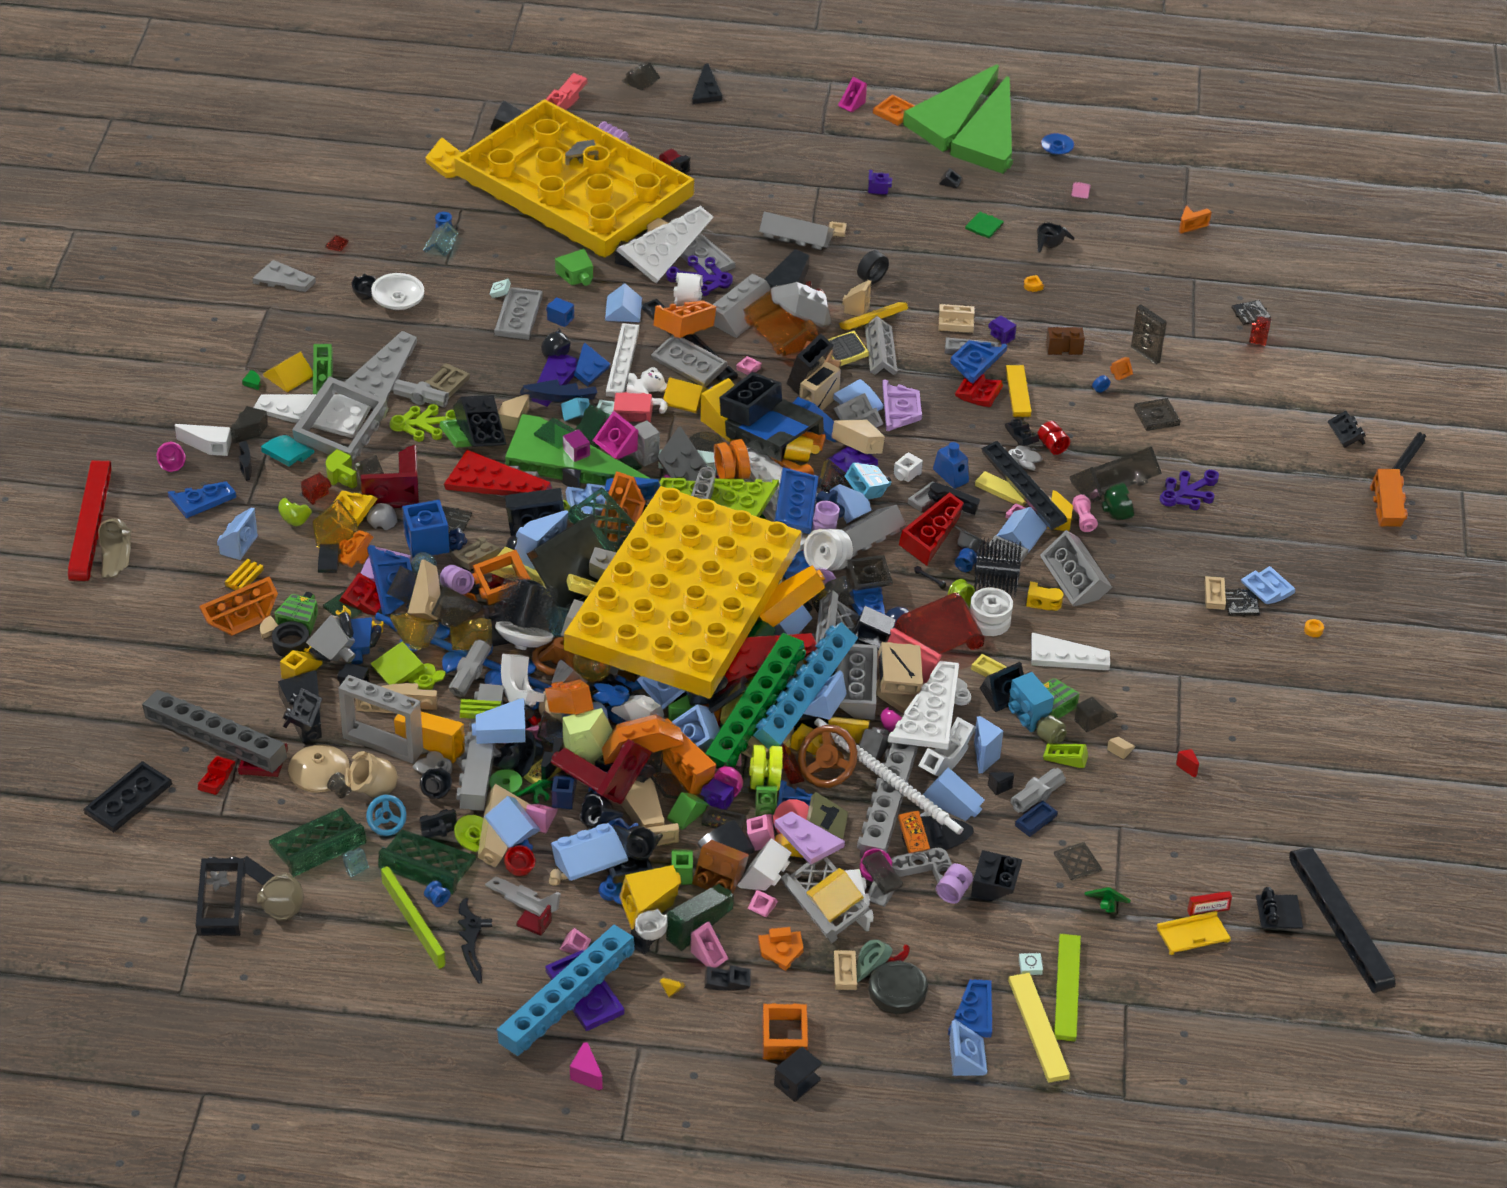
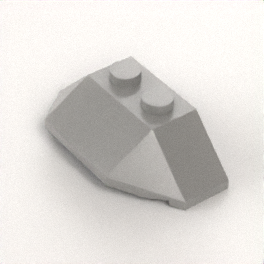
M798 282L771 289L773 302L779 304L793 316L820 327L832 324L826 295L823 292Z

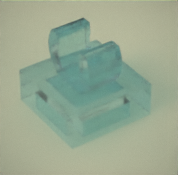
M363 849L349 850L343 854L344 857L342 858L349 876L354 877L369 868Z

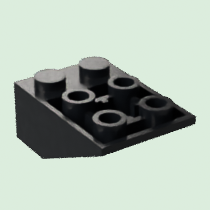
M494 395L461 396L453 405L456 421L472 447L506 445Z

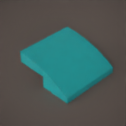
M287 435L273 438L261 446V452L289 467L297 460L300 462L305 461L314 453L312 448L295 441Z

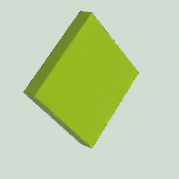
M403 641L370 663L387 685L402 684L425 668L423 663Z

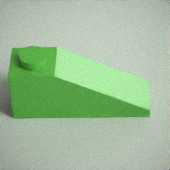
M314 344L313 394H317L328 377H333L332 344Z

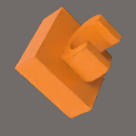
M1124 357L1111 363L1110 370L1115 375L1116 380H1122L1133 374L1129 357Z

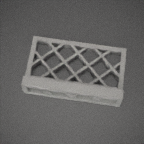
M831 591L820 600L816 643L827 636L825 634L826 630L831 625L835 627L836 621L838 624L840 622L844 624L842 619L847 623V628L853 632L855 625L851 618L855 621L859 618L857 613L838 601V594L834 591Z
M826 856L811 865L807 862L790 876L788 873L784 874L781 880L786 889L832 944L838 939L837 934L870 909L861 899L857 902V904L862 906L861 909L857 912H849L850 908L840 915L844 916L843 922L836 927L833 921L829 923L806 894L807 891L818 884L812 883L814 875H823L824 880L828 875L837 870ZM824 860L826 863L825 870H815L816 864ZM803 874H809L808 883L799 882L797 878Z

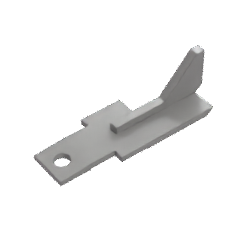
M497 876L485 884V886L505 895V899L539 917L547 905H551V913L559 908L561 896L559 892L540 900L536 898L537 892L523 885L516 886Z

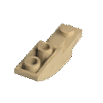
M415 683L381 686L419 700L421 709L437 710V690H420L418 684ZM355 698L356 711L394 713Z

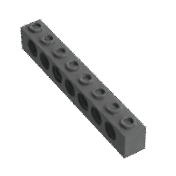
M157 689L142 704L146 719L271 773L287 759L285 744L280 740H275L247 726L235 723L233 720H228L200 706H195L183 699L176 698L169 693Z

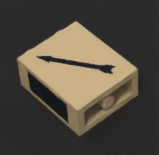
M825 362L800 383V398L810 401L821 410H824L834 401V393L839 391L841 369Z
M882 642L878 651L880 692L907 695L919 694L923 685L920 646Z

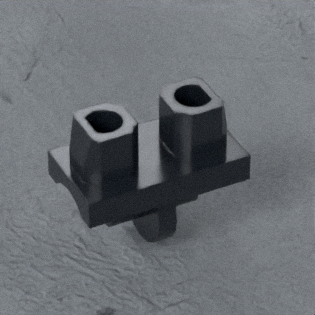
M444 809L435 815L421 816L419 823L422 838L425 840L438 835L446 837L448 832L454 831L455 824L457 823L455 809Z

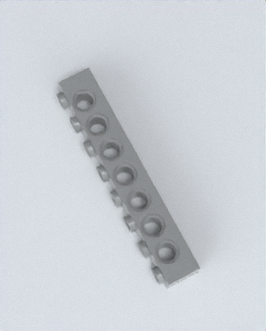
M889 742L891 748L886 749L884 758L886 763L882 764L908 783L919 746ZM883 777L877 778L875 787L877 792H873L871 798L873 806L868 807L866 815L868 822L864 821L862 827V834L864 835L863 837L859 836L857 849H860L859 858H862L864 853L871 849H881L887 853L902 804L903 793H900L899 790H896L895 787L884 781Z

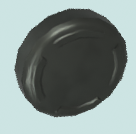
M891 961L878 966L871 973L868 990L871 1000L877 1007L886 1012L904 1014L918 1009L925 1002L928 983L924 973L913 964L903 961Z

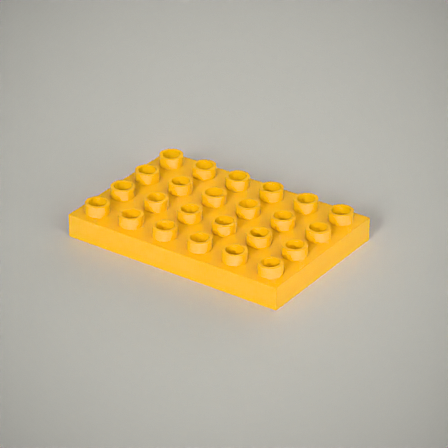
M545 99L454 158L455 174L468 181L472 186L481 188L496 199L517 208L521 213L535 218L546 227L553 228L567 236L571 241L578 242L594 251L596 255L605 258L616 250L621 240L628 242L634 239L638 234L647 229L649 223L657 218L661 219L694 195V179ZM594 140L596 145L589 146L583 151V163H580L578 158L574 157L569 162V165L565 164V153L577 142ZM598 151V160H595V155H588V152Z
M660 486L564 632V650L710 699L800 549L801 531L788 527L782 522H772L753 516L744 510H734L716 504L710 499H700L681 493L675 488Z

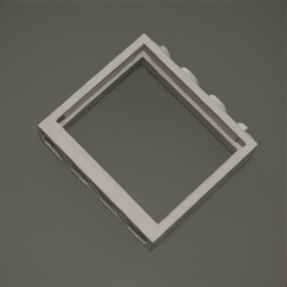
M329 376L292 429L294 440L329 455L336 449H339L350 455L353 463L356 457L360 456L364 445L369 443L373 432L378 430L381 420L386 417L388 411L387 400ZM335 392L374 408L349 447L309 432Z
M348 675L338 688L343 738L414 764L423 752L420 701ZM354 698L405 716L407 739L356 721Z

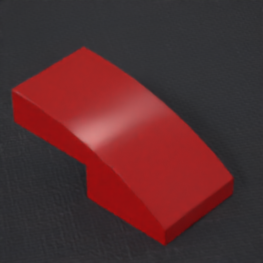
M216 756L207 766L206 775L198 782V790L217 795L230 776L235 761Z

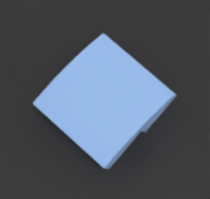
M861 379L834 393L833 399L840 405L865 393L872 409L876 408L879 411L884 408L878 396Z
M587 484L585 489L567 487L565 493L567 502L570 505V517L600 516L606 501L605 486Z
M1270 566L1260 573L1255 570L1241 579V582L1265 604L1281 601L1295 593V588Z

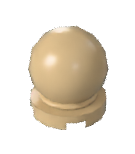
M361 751L351 758L354 761L350 768L346 767L345 783L353 791L363 792L372 798H377L381 795H389L396 788L398 780L396 768L384 758H378L373 754Z

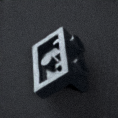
M1347 411L1327 421L1344 448L1358 440L1362 445L1366 444L1363 438L1366 436L1363 429L1356 426L1358 425L1357 420L1353 415L1350 416Z
M300 688L297 694H292L288 702L291 706L286 709L282 717L285 719L282 727L287 728L292 723L309 731L323 698Z

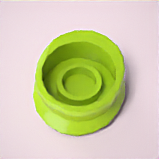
M964 579L953 582L947 596L949 607L956 609L959 613L967 612L971 607V597L975 593L974 587Z

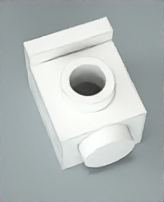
M908 452L895 462V477L900 481L905 480L909 482L915 476H920L922 474L923 460Z

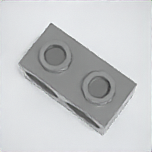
M646 420L634 426L638 429V450L632 453L643 466L658 460L660 432Z

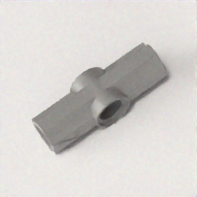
M397 379L393 388V394L410 398L417 405H423L426 402L446 407L448 404V392L433 389L428 383L423 381L414 384Z
M475 640L467 656L462 657L459 661L457 673L448 687L449 691L455 696L464 697L473 680H477L480 677L483 663L491 650L490 645L485 641Z
M1053 768L1039 779L1034 777L1029 780L1025 789L1011 798L1014 810L1018 813H1023L1037 802L1047 801L1051 793L1065 783L1066 777L1063 771L1059 768Z

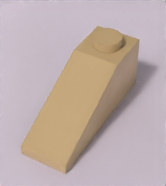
M421 560L407 614L420 621L437 620L442 603L437 567L426 560Z

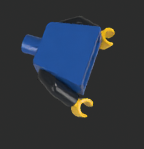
M372 617L351 619L355 643L349 649L356 654L351 664H362V655L369 654L370 648L375 647L383 632V621H381V624H375V621H372Z

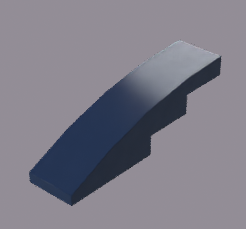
M558 379L523 385L520 394H528L530 398L567 402L574 398L593 400L597 395L596 386L578 389L577 383L560 386Z

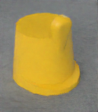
M801 435L786 445L783 459L808 463L810 453H819L820 447L813 445V439Z

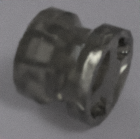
M340 772L332 775L327 783V788L335 792L339 798L346 797L352 790L346 785L345 776Z

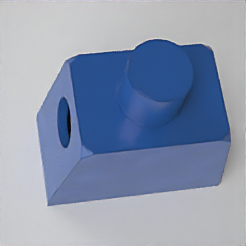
M951 442L948 446L939 449L933 470L954 489L968 483V458L959 450V444Z

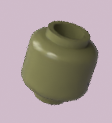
M1053 715L1043 717L1038 721L1037 735L1048 744H1059L1066 737V725Z

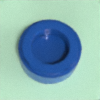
M1102 375L1094 380L1092 387L1096 392L1100 393L1108 389L1111 381L1106 375Z

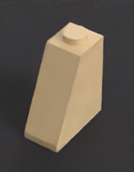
M868 420L834 421L832 432L834 440L865 454L882 453L885 436Z

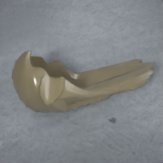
M117 518L103 521L98 530L99 544L102 549V578H108L109 576L117 578L130 562L132 530L122 520Z

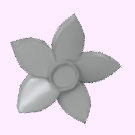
M210 872L211 878L207 879L206 882L207 885L213 884L215 892L219 889L220 885L222 887L230 885L226 879L227 872Z

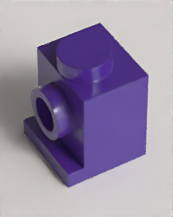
M869 170L868 193L888 194V188H892V178H889V174L873 173V170Z
M1002 315L989 323L990 335L1001 341V345L1015 339L1017 325Z
M712 778L708 785L705 784L703 786L701 796H704V801L710 806L719 808L720 813L724 814L734 800V787Z

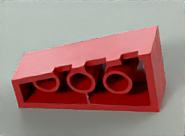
M949 492L902 530L899 546L928 566L959 520L964 502Z

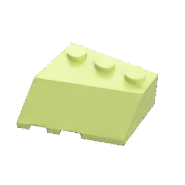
M602 708L563 717V748L566 747L593 765L603 755L602 747L613 731Z

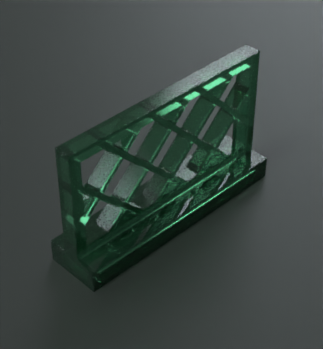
M603 487L578 505L572 506L568 513V518L573 524L590 515H593L596 520L605 521L604 528H599L594 523L590 524L604 550L613 552L619 550L620 535H628L626 531H621V523L628 524L632 528L635 525L634 521ZM601 494L606 499V504L596 503V497ZM584 506L592 507V514H585L581 508ZM595 507L606 509L605 516L595 515ZM608 509L616 510L618 518L608 517ZM608 521L618 522V530L607 529ZM607 533L617 534V542L609 541Z
M342 807L269 840L270 847L288 866L289 873L293 877L367 843L364 826L361 823L357 824ZM339 816L343 817L342 821L333 820ZM317 826H325L324 829H315ZM330 826L339 827L337 831L329 830ZM300 834H307L305 838L296 837ZM311 835H321L319 839L310 838ZM282 842L288 843L287 846H278V844ZM293 843L302 844L301 848L292 847Z
M402 829L387 848L382 847L379 851L378 868L382 869L388 866L394 874L427 886L433 881H439L443 888H447L453 895L457 889L458 882L476 861V855ZM406 838L412 840V842L402 843L401 840ZM426 845L430 848L421 850L419 846ZM413 847L416 849V851L406 852L405 850ZM445 852L449 855L439 857L438 853ZM434 854L435 857L429 859L424 858L425 855ZM465 859L467 862L458 863L457 860ZM452 861L453 864L444 866L442 862ZM436 863H438L439 867H436V866L431 865V864H436ZM457 870L458 873L456 874L450 871Z

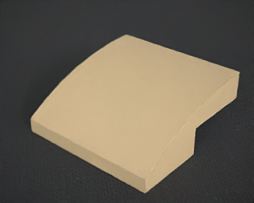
M940 304L938 330L973 333L974 306Z

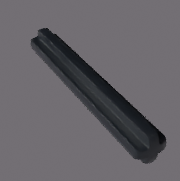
M1418 432L1392 468L1400 469V475L1424 443L1425 433Z

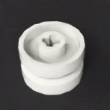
M839 529L814 530L808 535L804 544L805 559L809 566L813 565L815 569L821 568L830 571L844 569L849 564L853 554L850 537L843 530Z
M988 587L976 591L971 597L969 615L971 628L985 636H997L1005 633L1011 624L1013 609L1011 596L998 588Z

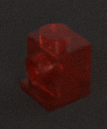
M1257 317L1256 323H1252L1249 343L1266 346L1271 324L1270 318Z
M320 472L301 481L302 496L312 505L316 504V500L328 495L329 488L332 487L330 480L327 477L325 478Z

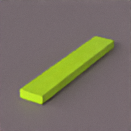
M388 866L382 868V883L436 967L438 969L445 967L444 950Z
M1059 934L1054 1029L1056 1040L1076 1042L1081 936Z

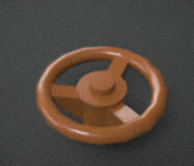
M564 637L553 638L548 644L535 647L532 652V662L536 668L544 674L553 677L556 669L550 668L542 662L551 660L552 663L558 665V662L562 660L579 675L588 671L593 663L592 659L586 658L585 663L579 666L575 654L564 650Z
M823 725L813 729L804 738L799 747L798 763L802 775L809 783L821 788H832L842 784L851 776L857 763L858 751L855 740L847 730L837 725ZM831 733H836L847 742L850 750L849 761L845 760L843 753L837 750ZM822 734L823 745L816 752V761L807 766L805 761L806 750L810 742ZM842 767L845 769L840 776L831 780H820L812 775L827 768L838 769Z

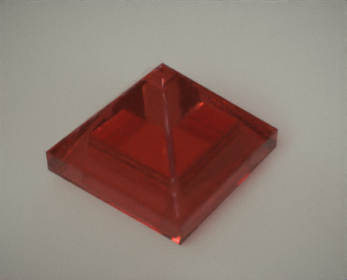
M334 235L325 247L341 252L349 243V240Z

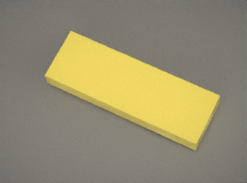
M986 471L975 481L976 487L1008 502L1017 503L1023 507L1026 504V501L1009 482Z

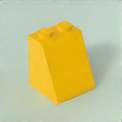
M729 378L701 393V421L728 442H731L733 439L726 436L725 421L728 418L720 415L719 400L720 396L735 386Z
M674 865L625 875L620 900L631 930L635 927V920L640 913L657 909L663 913L674 905L679 885H681L680 874L676 873Z

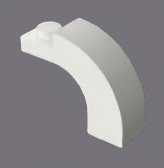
M502 654L501 679L509 702L524 698V706L529 705V707L536 705V702H544L545 694L533 691L529 685V657Z
M957 717L950 730L948 749L936 748L932 750L928 748L918 766L936 776H940L948 767L952 770L969 748L967 744L976 726Z

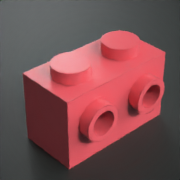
M627 392L615 394L614 411L625 420L631 422H644L648 420L651 422L652 394Z

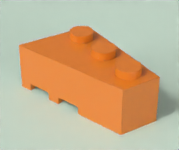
M705 301L686 302L684 306L676 307V304H670V308H662L659 305L655 307L653 325L673 334L674 337L682 338L685 335L694 334L697 331L706 330V328L714 326L716 306Z

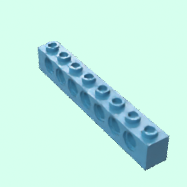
M842 622L835 627L831 625L826 630L825 634L827 636L815 645L816 651H812L806 657L807 663L799 667L796 671V678H792L787 683L786 687L788 689L780 693L776 698L777 704L772 705L767 710L766 714L768 716L766 719L763 718L756 725L757 731L753 736L767 749H770L771 746H780L858 639Z
M616 925L611 926L497 1029L498 1043L517 1056L524 1050H528L537 1038L542 1037L548 1028L557 1023L568 1010L573 1009L576 1003L583 997H586L591 989L600 984L611 971L616 970L624 959L633 954V936Z

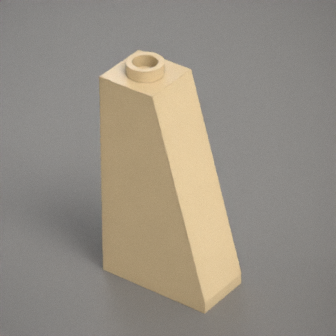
M651 776L644 783L635 781L621 804L632 822L639 824V826L649 828L664 825V818L653 777Z
M495 784L487 795L484 816L507 796L516 798L525 811L529 803ZM483 817L478 858L496 868L508 847Z

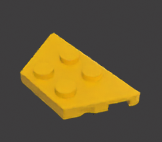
M441 138L425 159L426 163L442 176L452 178L457 176L455 174L454 158L462 152L444 138Z

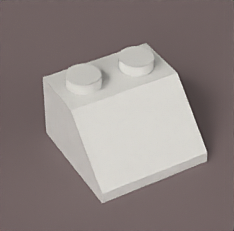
M771 838L753 859L737 886L744 889L766 891L770 885L775 886L781 878L779 872H784L790 861L787 859L792 852Z

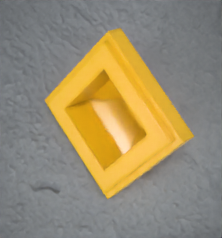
M668 978L660 979V983L668 997L685 987V984Z

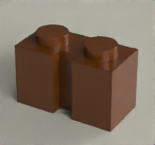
M1048 327L1046 339L1047 354L1062 355V352H1068L1069 355H1083L1085 341L1083 327Z

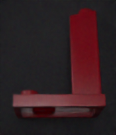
M416 445L408 446L398 453L399 473L361 475L362 495L376 497L377 500L374 505L384 503L393 508H402V506L418 504Z
M627 739L626 743L621 746L620 753L608 773L566 747L560 752L557 751L553 754L551 763L592 788L598 794L621 805L652 751Z

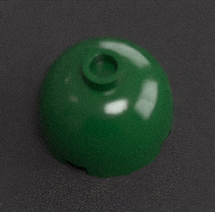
M1124 482L1109 487L1104 494V501L1101 502L1104 513L1108 512L1109 516L1115 520H1127L1134 516L1133 503L1131 499L1129 500L1127 495L1129 491Z

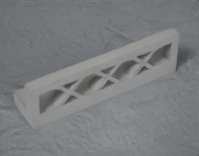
M876 316L865 325L870 372L876 375L885 368L894 375L898 370L892 326Z

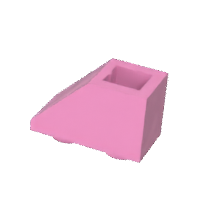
M772 814L747 820V833L755 851L761 850L771 838L775 840Z

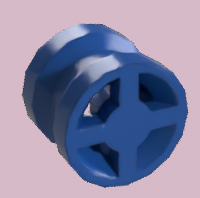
M448 212L437 213L435 216L436 230L441 233L450 232L452 230V215Z
M962 549L955 560V566L963 572L971 571L977 554L972 549Z
M439 881L431 882L424 891V897L432 900V904L438 908L445 905L451 896V892L447 888H443Z

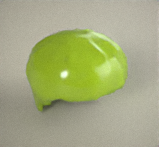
M286 498L279 502L278 509L281 517L292 526H301L312 514V510L307 505L291 503Z

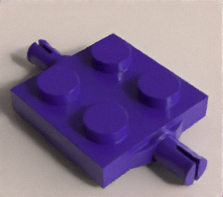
M848 446L826 459V465L840 476L845 477L852 463L877 466L878 459L873 457V454H865Z

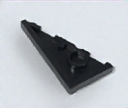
M708 63L703 66L692 96V105L722 101V93Z

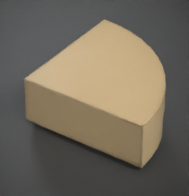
M272 616L265 618L260 625L262 639L272 636L273 630L278 626Z

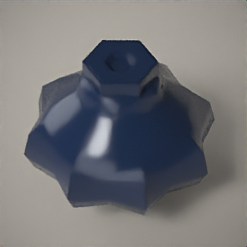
M460 528L450 530L449 547L451 551L462 549L463 545L467 544L465 534Z

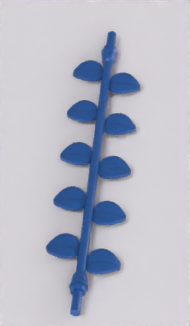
M377 613L375 616V620L383 621L384 624L389 625L395 632L405 634L400 639V642L403 641L412 652L421 649L424 641L450 651L442 658V667L446 674L457 670L459 661L462 657L467 656L474 643L470 644L468 651L442 640L451 633L450 626L443 622L430 624L427 628V633L411 627L401 618L392 619L380 613ZM482 640L485 641L488 645H490L491 650L488 656L491 655V653L493 652L492 643L486 640ZM486 658L483 666L493 670L486 674L485 684L502 685L501 664ZM529 659L528 675L532 674L536 669L531 659ZM528 676L529 685L535 687L532 689L533 691L543 693L545 688L552 687ZM536 702V705L530 708L533 710L539 708V702ZM614 706L606 707L608 719H611L613 723L617 725L627 722L611 711Z

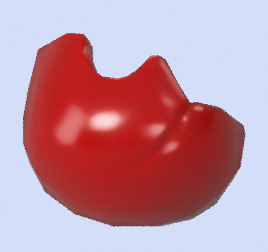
M521 845L510 847L504 857L506 869L515 876L529 874L536 863L533 852L528 847Z

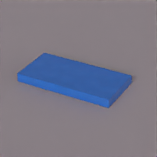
M782 468L774 522H782L788 527L800 530L802 533H811L819 476Z

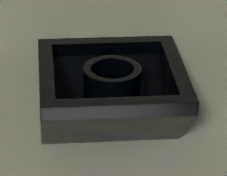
M1021 662L988 675L982 683L980 690L994 712L1008 707L1012 680L1024 675Z

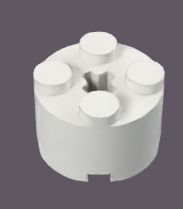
M677 273L676 283H678V286L674 287L676 307L684 306L686 302L701 301L703 276Z

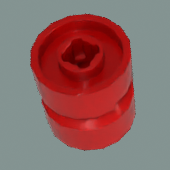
M1055 421L1046 422L1039 428L1037 433L1041 442L1054 455L1066 451L1071 442L1069 436L1062 431V428Z

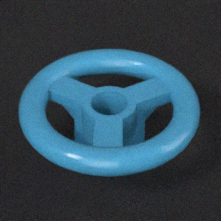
M381 795L375 798L368 806L366 814L370 828L382 836H391L399 832L403 828L407 817L404 804L393 795ZM389 801L398 806L400 818L393 815L389 809ZM382 802V807L376 810L375 820L373 821L374 808L377 804ZM384 812L388 813V817L386 819H384L383 817ZM390 821L397 824L389 830L377 827L381 823H388Z

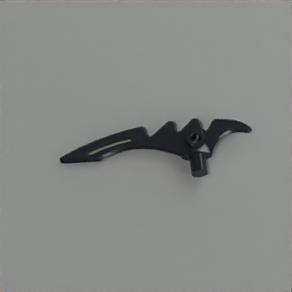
M466 897L461 901L458 912L465 917V919L458 920V924L465 929V931H460L459 935L467 942L461 948L472 975L480 984L482 983V966L476 957L475 944L480 931H482V927H492V919H481V916L473 914L468 907V898ZM469 952H471L473 961H474L475 966L477 967L478 971L475 970V968H474V966H473V964H472V962H471V960H470Z

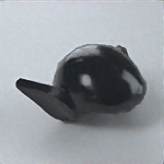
M1043 223L1037 228V251L1040 253L1043 246L1046 248L1058 247L1063 243L1065 236L1071 240L1075 238L1065 227H1061L1060 224Z
M558 328L556 332L550 333L543 340L541 345L542 354L545 357L567 355L570 351L571 342L565 334L561 333V329Z
M591 789L585 795V800L581 805L580 820L585 826L593 829L599 824H606L613 819L622 817L624 813L613 810V805L608 798L595 794V790Z
M617 825L613 827L619 840L624 844L626 855L637 861L649 859L663 837L662 833L654 834L650 829L643 826H633L629 829Z

